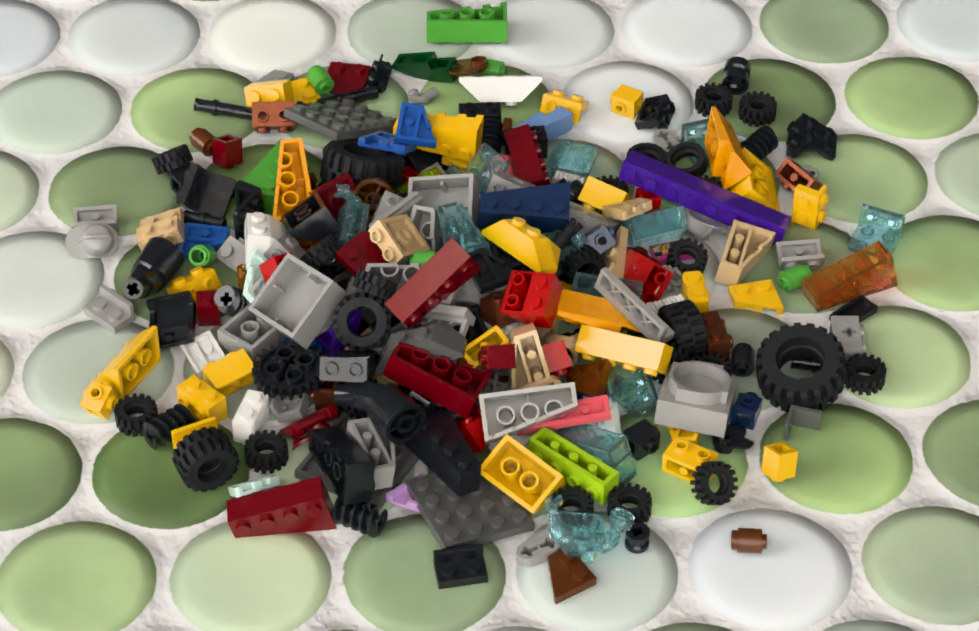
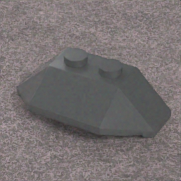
M444 320L399 329L390 335L380 352L375 373L377 375L384 372L389 357L399 342L427 350L432 356L441 357L443 355L452 360L464 357L467 340Z

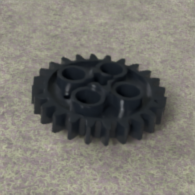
M288 340L285 345L279 341V346L275 347L271 344L270 350L263 349V355H257V361H253L252 375L254 384H257L258 390L263 389L264 395L271 392V398L280 395L281 400L285 396H289L290 400H293L294 395H298L301 399L303 398L302 393L312 395L311 389L319 390L318 384H325V381L319 379L320 356L323 355V350H317L316 344L311 347L309 346L306 350L297 343L292 344L291 340Z

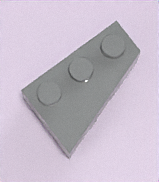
M369 417L348 420L346 434L376 460L374 490L392 487L396 467L394 443L388 440Z

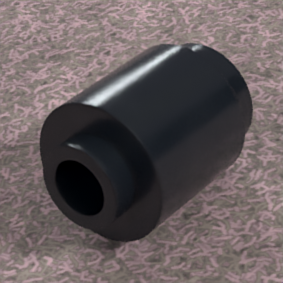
M738 343L731 352V366L734 375L746 377L753 373L755 353L751 345Z

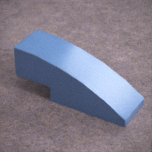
M559 106L547 115L540 111L516 127L529 124L530 127L544 125L549 141L572 130L573 113Z

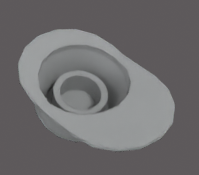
M684 207L686 212L684 226L695 238L704 239L708 237L714 228L728 229V225Z
M83 224L75 226L69 231L65 244L68 252L76 258L109 257L116 251L119 238L114 228L107 224Z

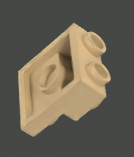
M181 207L140 220V227L136 228V243L141 251L149 239L153 237L164 238L175 245L184 242V212Z
M407 214L379 219L368 230L370 239L380 247L384 260L389 263L404 265L410 261V257L413 256L414 252L431 251Z

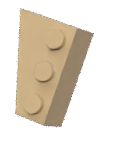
M734 219L714 281L728 286L740 284L770 252L776 232Z
M533 322L510 329V344H515L516 368L509 369L508 390H513L550 376L539 336Z

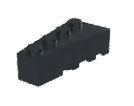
M448 409L426 415L425 425L414 438L407 441L405 445L458 497L479 490L481 465Z
M338 426L311 429L308 450L342 504L348 505L371 501L372 490L375 489L374 471L376 460Z

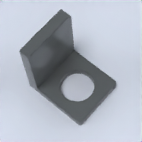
M791 404L785 423L783 440L787 441L791 425L820 430L822 411Z

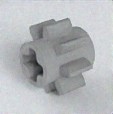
M671 265L662 266L674 273L665 291L668 294L677 292L676 288L682 287V273L678 270V267L671 268Z

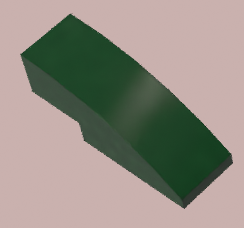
M434 51L399 54L392 64V68L403 74L423 80L454 82L457 76L451 75L448 70L457 69L459 65L457 64L456 57L437 58Z

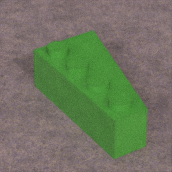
M502 2L497 7L485 4L480 9H472L471 6L463 7L459 11H455L452 8L427 11V42L434 44L442 42H452L454 44L507 43V2Z
M280 140L243 180L261 188L263 213L273 215Z

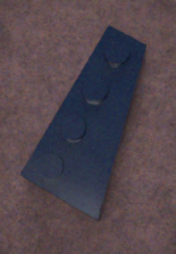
M571 182L480 193L478 227L487 228L502 219L520 217L526 220V223H529L531 227L538 228L541 232H561L569 223Z

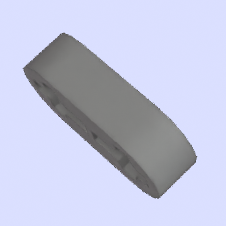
M658 129L654 132L653 143L662 147L666 155L672 147L680 144L674 134L668 129Z
M548 534L522 543L517 547V563L520 566L529 568L547 562L549 555L561 550V541L557 536Z

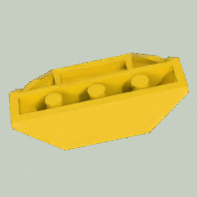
M523 218L502 219L481 231V235L535 272L556 273L561 249L543 235L538 228L528 225Z

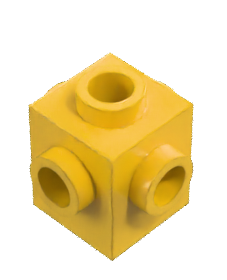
M92 380L90 385L84 390L80 406L87 413L108 420L112 410L115 409V405L118 404L120 395L114 390V385L104 380L101 383Z

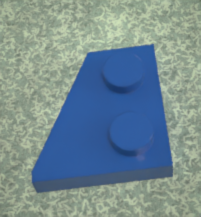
M402 102L395 133V142L436 149V139L431 131L430 122L426 117L427 113L424 105Z
M382 130L360 136L358 139V146L390 151L397 155H407L409 152L416 151V145L395 142L394 134Z
M187 222L184 229V242L180 243L178 248L183 253L184 258L189 257L191 248L196 245H211L215 251H218L230 236V227Z

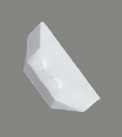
M542 75L459 76V82L479 102H505L506 106H516L517 102H522L542 82Z
M262 212L246 214L244 221L246 270L248 269L252 251L258 248L264 255L276 240L288 233L284 223L269 214Z

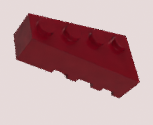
M529 124L504 131L516 177L536 186L550 185L548 173H544L547 170L544 159H540V157H543L540 145H536L539 143L536 131L531 132Z
M451 238L384 304L404 325L410 328L417 325L427 313L478 273L482 267Z
M399 342L389 357L383 375L468 419L479 401V394L484 393L493 371L485 369L484 372L473 369L474 365L465 362L464 365L450 362L449 357L443 355L435 357L430 355V352Z
M321 476L226 501L227 521L235 538L337 529L332 517L334 505Z

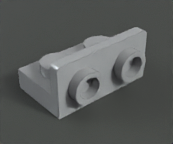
M104 284L99 286L100 296L83 307L84 314L114 334L135 321L133 303Z

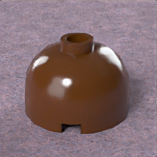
M367 177L360 181L355 187L351 199L355 213L363 220L370 221L385 190L395 194L391 184L379 177Z

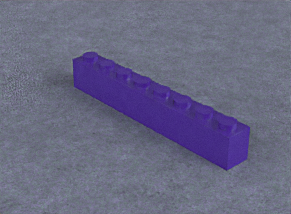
M631 150L627 155L618 179L728 226L732 227L733 220L735 219L776 232L773 245L783 240L792 219L788 215L634 150Z

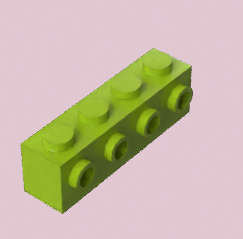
M544 426L529 439V451L562 474L565 482L570 487L574 488L577 486L579 491L582 488L585 489L586 494L590 493L592 495L591 499L593 498L599 504H606L609 492L615 486L619 488V472L547 427Z

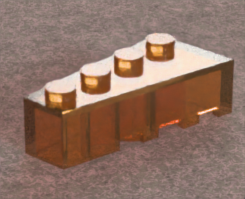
M880 241L801 281L804 296L817 312L850 302L860 295L865 297L897 286L893 256Z

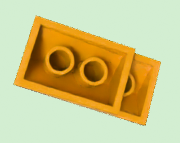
M711 106L704 145L712 177H720L723 188L728 189L750 175L752 170L732 125L716 107Z
M566 289L562 290L555 319L580 327L583 324L618 333L621 330L641 333L606 298Z

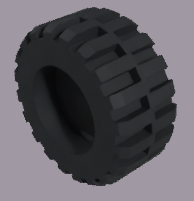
M358 139L332 140L324 147L320 177L325 184L339 175L348 172L355 187L367 177H379L388 181L393 187L395 194H397L401 189L406 162L403 155L358 146Z
M801 322L789 327L787 324L781 326L779 331H772L769 334V339L767 337L764 338L756 354L757 381L764 398L770 399V404L776 408L781 406V410L789 413L791 404L823 410L828 407V402L834 403L838 399V394L842 393L847 376L844 348L841 342L837 341V337L831 332L828 334L826 328L822 326L816 328L815 324L812 323L801 325ZM796 358L812 359L822 366L818 373L803 379L789 377L780 371L785 363Z

